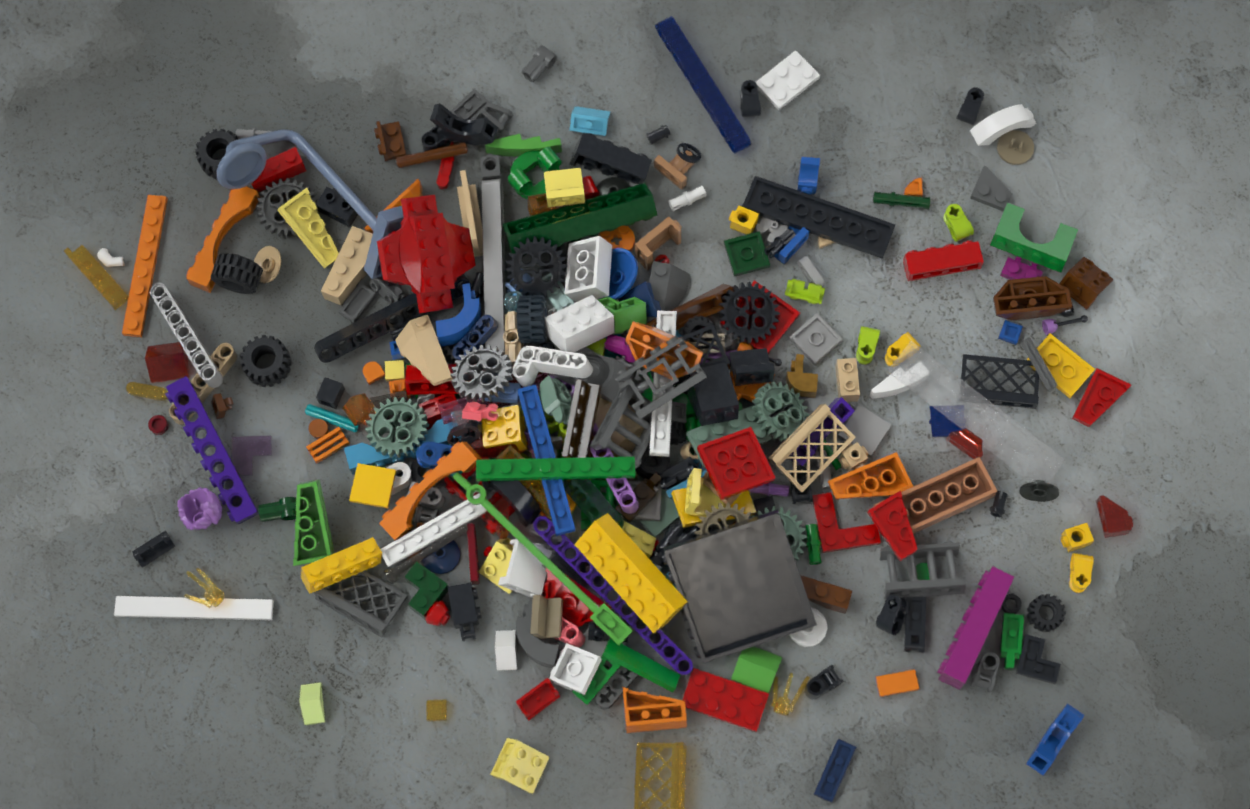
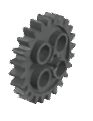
M289 178L286 179V183H283L279 179L278 185L272 182V188L266 186L267 193L261 191L263 198H258L260 205H257V210H259L257 214L258 217H262L260 222L265 224V229L271 228V234L277 231L278 237L282 233H285L286 238H288L289 233L296 237V233L285 219L283 221H276V218L281 216L277 209L284 204L283 193L286 194L287 201H289L292 195H297L305 189L304 183L301 182L297 185L296 179L290 183ZM310 192L311 200L316 204L317 200L314 198V192ZM275 199L281 200L278 204H272V201Z
M480 345L478 350L473 346L472 352L465 350L467 355L463 356L460 354L461 361L455 360L456 367L451 368L453 371L450 374L453 379L451 382L456 393H459L461 398L465 396L467 401L472 398L473 402H477L478 398H480L482 403H484L485 398L491 401L492 395L498 398L497 392L504 393L503 387H509L508 381L513 380L511 376L513 374V365L508 354L505 355L504 350L499 351L497 346L492 349L490 345L486 349L483 348V345Z

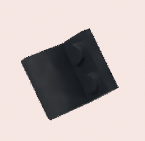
M766 348L729 352L735 386L773 382L774 363L769 362Z

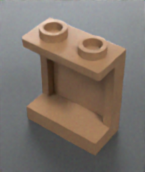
M667 217L635 243V258L647 271L652 268L653 252L669 239H672L677 245L681 243L682 227L678 221Z

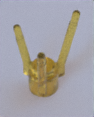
M197 568L196 571L211 587H208L199 578L187 571L186 574L206 590L203 595L205 600L185 594L184 597L204 604L208 608H211L212 605L214 607L219 606L225 597L223 591L200 568Z
M793 673L789 674L783 697L779 696L778 700V677L775 676L771 705L774 707L773 712L788 716L789 712L793 713L794 706L804 690L809 676L805 677L791 704V700L787 697Z

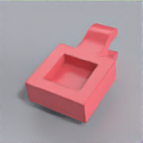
M467 402L462 411V419L481 421L485 418L495 421L498 414H493L491 411L496 412L498 405L490 404L486 407L485 404L478 402Z

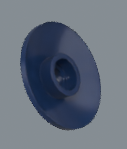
M444 536L423 548L421 559L424 566L432 573L445 574L457 566L460 560V550L453 539ZM442 550L443 555L437 556V551Z

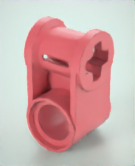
M562 617L561 637L555 639L577 648L581 647L585 643V635L576 625Z

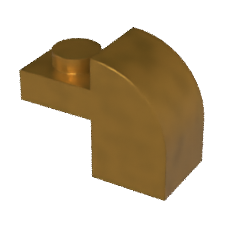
M796 354L795 360L791 361V372H787L786 376L789 389H794V394L800 393L801 397L816 398L818 374L803 373L804 355Z

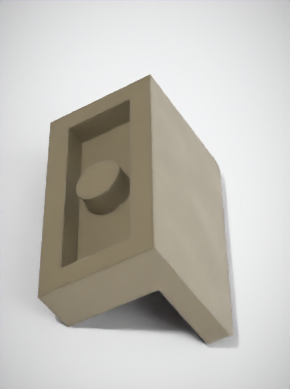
M533 595L531 635L539 639L561 637L563 599H547L541 595Z

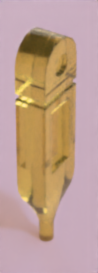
M130 382L126 385V391L130 395L159 401L168 399L165 394L168 391L162 387Z

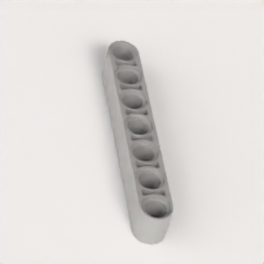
M155 284L151 288L150 294L193 366L209 387H219L223 382V376L175 297L164 284Z

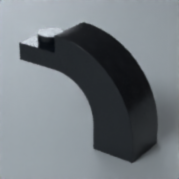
M440 103L434 105L430 121L439 127L438 132L454 141L469 145L493 143L498 129L486 117L477 120L463 119L453 114Z
M518 480L490 481L492 488L515 510L522 525L527 527L529 524L534 523L542 510L532 495Z

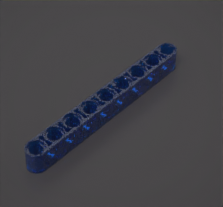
M670 16L656 23L657 33L731 151L736 154L750 147L751 140L675 19Z

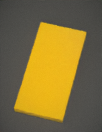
M687 488L673 490L671 493L683 528L696 526L697 523L702 524V521L699 519L700 516L685 513ZM749 491L742 492L730 506V508H733L735 504H738L737 510L745 507L744 514L751 512L750 516L756 514ZM727 516L726 520L735 519V517Z

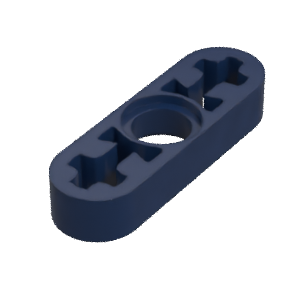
M490 315L482 316L453 348V357L461 361L459 355L462 350L464 352L463 356L467 355L465 350L472 352L473 346L478 350L480 345H483L497 330L498 322ZM478 334V341L476 343H472V337Z

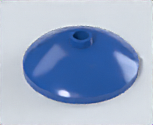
M623 248L612 249L609 297L614 300L621 298L631 289L638 273V263L635 256Z

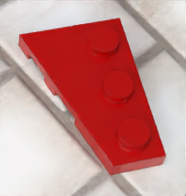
M1096 368L1072 419L1090 427L1132 385Z
M901 490L867 511L900 561L918 550L907 517L906 507L903 503Z

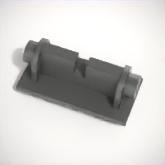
M382 276L370 279L369 285L384 298L386 303L391 305L406 297L396 284L390 288L389 286L393 282L383 280Z

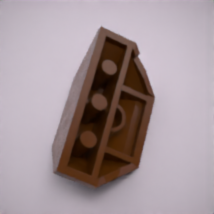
M1047 276L1008 280L993 297L996 316L1008 320L1050 317L1072 308L1069 289Z

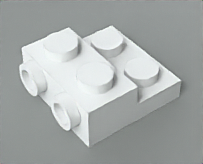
M566 643L564 649L560 652L555 667L551 670L549 680L558 686L585 695L602 658Z

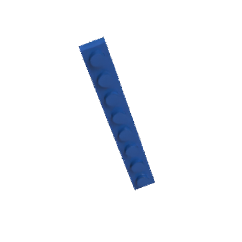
M532 385L517 389L535 459L556 458L537 386ZM562 479L541 480L556 536L575 532Z

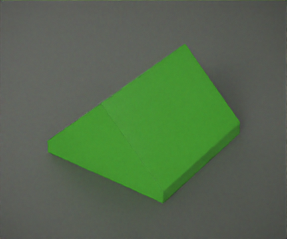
M755 646L744 649L740 653L731 680L769 693L782 657Z

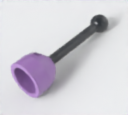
M1083 315L1081 318L1058 323L1054 319H1045L1042 321V328L1044 333L1048 335L1056 332L1058 326L1077 322L1086 323L1088 317Z

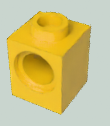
M738 205L736 211L732 210L730 214V228L745 235L753 233L759 214ZM745 218L747 221L740 222L738 219Z
M1087 523L1065 529L1061 534V543L1064 548H1067L1068 552L1090 546L1094 542ZM1071 535H1078L1080 542H1075Z

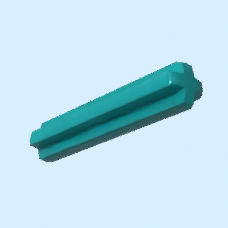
M308 404L305 409L307 415L323 419L325 422L349 431L357 432L359 429V422L311 404Z

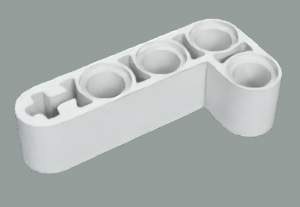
M525 346L518 354L512 373L521 386L528 387L534 383L538 372L587 378L592 374L593 367L584 354Z

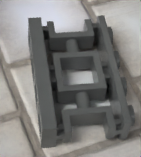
M674 336L667 341L668 345L662 349L660 346L650 352L651 356L647 359L641 357L633 362L635 366L628 370L625 367L616 373L618 377L615 380L619 387L622 389L630 384L639 398V401L632 404L639 419L707 378L699 363L690 368L680 353L688 347L683 337L678 338ZM677 344L681 346L674 350L679 358L676 362L669 365L665 357L657 361L656 357ZM663 363L673 379L657 389L647 372ZM642 366H647L646 369L641 371L645 378L644 382L637 386L632 378L624 382L623 378ZM684 366L688 374L696 370L697 373L676 387L673 386L674 383L679 381L674 371ZM650 387L655 395L660 392L664 393L641 408L639 406L646 401L641 392Z

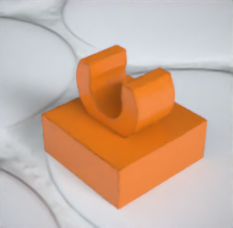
M405 379L389 381L392 402L394 397L398 401L402 397L411 399V395H407Z

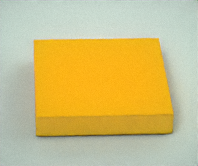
M358 463L349 501L388 509L396 470Z

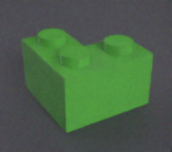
M609 296L598 299L614 315V334H621L629 330L633 321L647 324L646 302L636 297L620 302Z

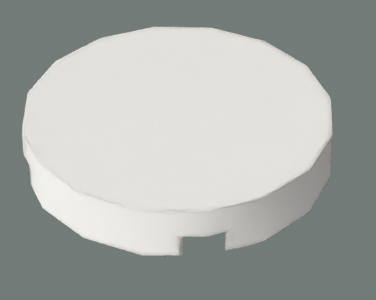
M814 608L811 609L817 625L789 634L797 645L813 647L825 638L827 622L824 615Z

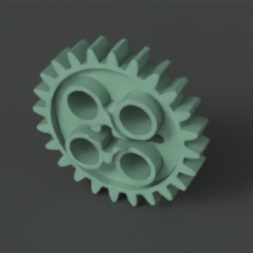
M775 381L770 384L766 383L754 394L755 399L752 402L755 406L752 407V410L757 411V413L753 416L759 418L756 423L763 425L761 430L766 429L767 436L773 434L774 440L778 437L780 442L786 440L809 416L804 411L808 407L802 405L805 400H799L800 393L795 395L793 388L788 389V384L782 386L781 382L776 384ZM791 406V408H789L788 410L783 411L772 418L770 417L775 412H779L784 408Z
M394 397L393 402L387 399L386 405L380 402L381 408L374 407L373 409L376 413L369 414L372 420L366 421L369 427L365 428L368 433L367 438L371 446L375 447L377 452L381 451L383 456L388 453L390 458L394 456V453L400 458L403 452L406 456H408V450L415 452L414 446L419 447V441L426 440L423 434H428L426 427H429L426 421L428 418L424 414L423 408H419L420 406L417 402L413 404L412 399H409L406 403L404 397L400 401ZM389 415H394L392 419L387 420ZM412 417L411 421L405 422L407 418ZM389 432L387 437H382L384 433ZM408 435L405 440H400L402 436Z
M766 507V508H765V513H768L769 510H768L767 507ZM781 507L779 515L786 536L794 541V544L790 547L794 559L798 561L799 557L797 554L803 555L804 553L800 547H806V543L802 542V540H806L807 536L801 534L805 532L806 528L799 527L802 521H795L797 515L791 517V510H788L785 514L783 513V507Z

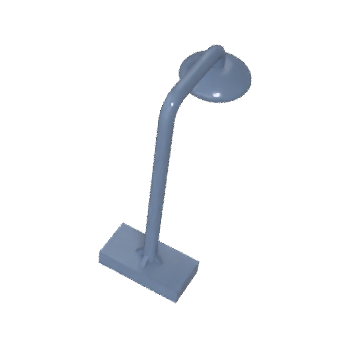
M276 130L238 139L228 144L226 154L218 164L216 177L222 187L234 190L248 186L264 170L267 156L261 145L284 140L294 143L374 231L364 271L371 279L382 276L377 241L401 228L402 225L400 223L404 219L402 206L378 212L376 218L304 137L292 130Z

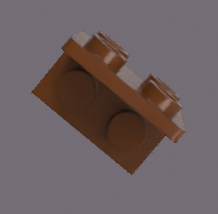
M1083 257L1066 273L1059 284L1068 288L1071 298L1087 310L1099 294L1112 283L1113 278L1107 272L1097 267L1093 261Z

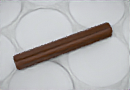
M459 143L399 156L396 158V163L401 168L468 153V147L466 143Z

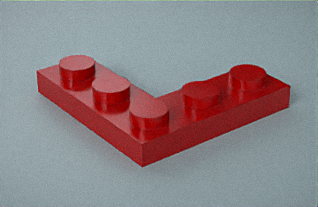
M831 492L812 495L822 553L881 543L879 531L875 524L838 529Z

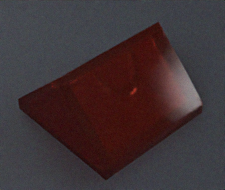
M180 342L148 346L145 361L151 383L181 379L185 376L189 378L188 356Z

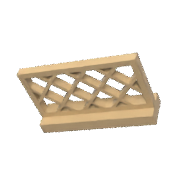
M463 170L460 171L462 186L457 187L463 227L470 230L474 257L482 256L483 228L475 184H468L466 171Z
M820 404L767 460L772 465H775L800 492H803L856 437L830 411L826 404ZM827 416L833 420V429H823V421ZM813 431H820V443H810V434ZM823 431H833V443H823ZM837 431H843L849 438L844 443H837ZM799 445H806L807 457H797V447ZM810 445H820V457H810ZM823 445H833V454L830 457H823ZM786 459H793V470H786L781 464ZM797 459H807V470H797ZM810 459H820V468L817 471L810 470ZM797 473H807V481L802 486L797 482Z

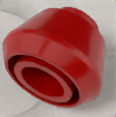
M436 601L429 608L425 615L427 624L434 626L442 624L444 626L449 621L450 611L443 601Z

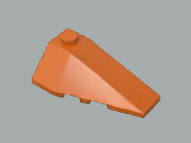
M897 452L828 481L836 499L892 496L900 490L903 492L914 487Z

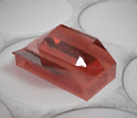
M967 428L950 432L945 439L972 459L978 457L981 459L983 456V440Z

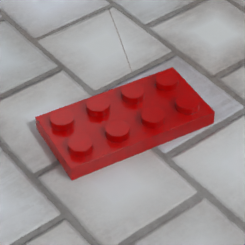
M693 668L682 700L685 701L686 709L757 732L769 693Z

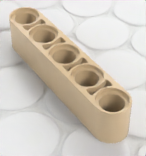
M229 343L220 344L211 355L215 365L219 366V371L223 377L237 359V354ZM226 351H231L229 356L223 357ZM197 372L191 383L200 401L203 403L214 388L209 387L207 384L200 387V383L204 380ZM182 397L180 404L186 405L189 397ZM173 403L169 409L170 416L177 424H185L183 419L179 420L176 417L174 410L177 408Z

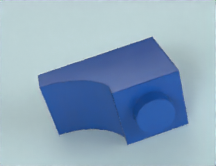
M801 157L798 191L809 195L816 194L820 158Z

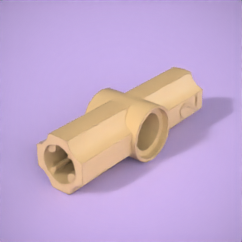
M515 311L504 315L505 332L503 334L505 355L508 354L513 365L512 369L524 345L518 337L517 312Z

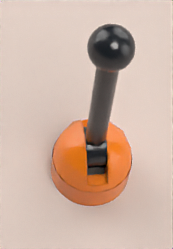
M743 341L739 344L737 351L752 350V346ZM769 357L770 362H773L776 366H781V359Z

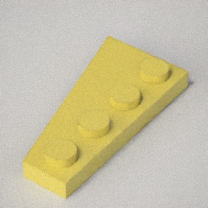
M305 188L279 207L277 211L325 269L336 261L339 253L331 236L328 235L325 229L324 221L320 218L315 203L311 200L308 188Z

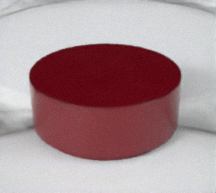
M155 415L149 420L148 427L153 434L162 435L168 430L169 423L164 416Z

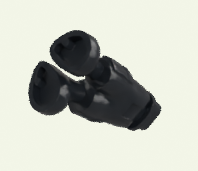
M682 522L679 525L672 524L655 550H653V555L649 559L653 564L662 568L665 565L661 555L664 554V547L698 536L694 532L700 531V528L693 526L688 533H684L687 527L683 528ZM710 526L708 527V532L712 530Z

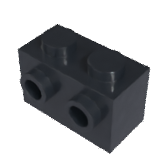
M326 187L315 204L319 213L349 228L358 216V213L335 188Z

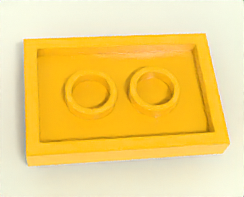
M1051 333L1037 347L1038 352L1057 383L1056 388L1069 398L1076 393L1095 371V368Z

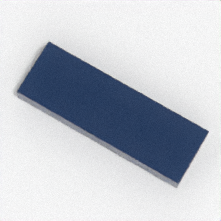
M837 739L813 795L830 803L833 802L856 750L855 746Z

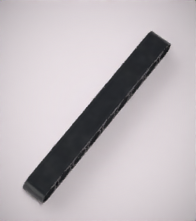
M464 274L457 277L454 283L455 288L450 289L452 301L463 296L462 284L470 283ZM413 293L316 342L314 350L321 362L328 363L429 312L419 313L417 296Z

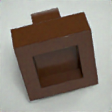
M221 393L214 394L211 401L217 419L224 418L226 411L231 410V405H234L231 397L223 399Z

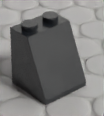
M726 361L700 365L707 378L689 388L687 392V397L700 425L705 426L738 419L739 403ZM695 371L688 374V378L692 377L697 372Z

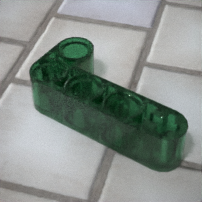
M562 479L566 493L592 523L608 513L623 528L624 522L622 517L590 479Z

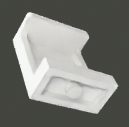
M517 539L510 540V545L514 547L506 576L500 577L498 585L531 598L533 595H541L547 574L546 570L542 567V563ZM534 544L547 558L551 556L552 551L546 549L545 545Z

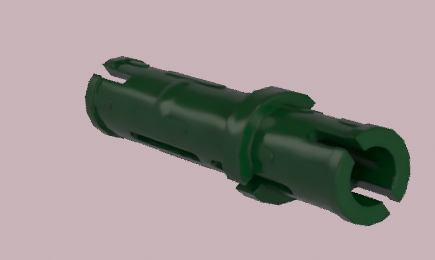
M874 191L873 203L887 204L890 207L896 205L929 209L930 197Z

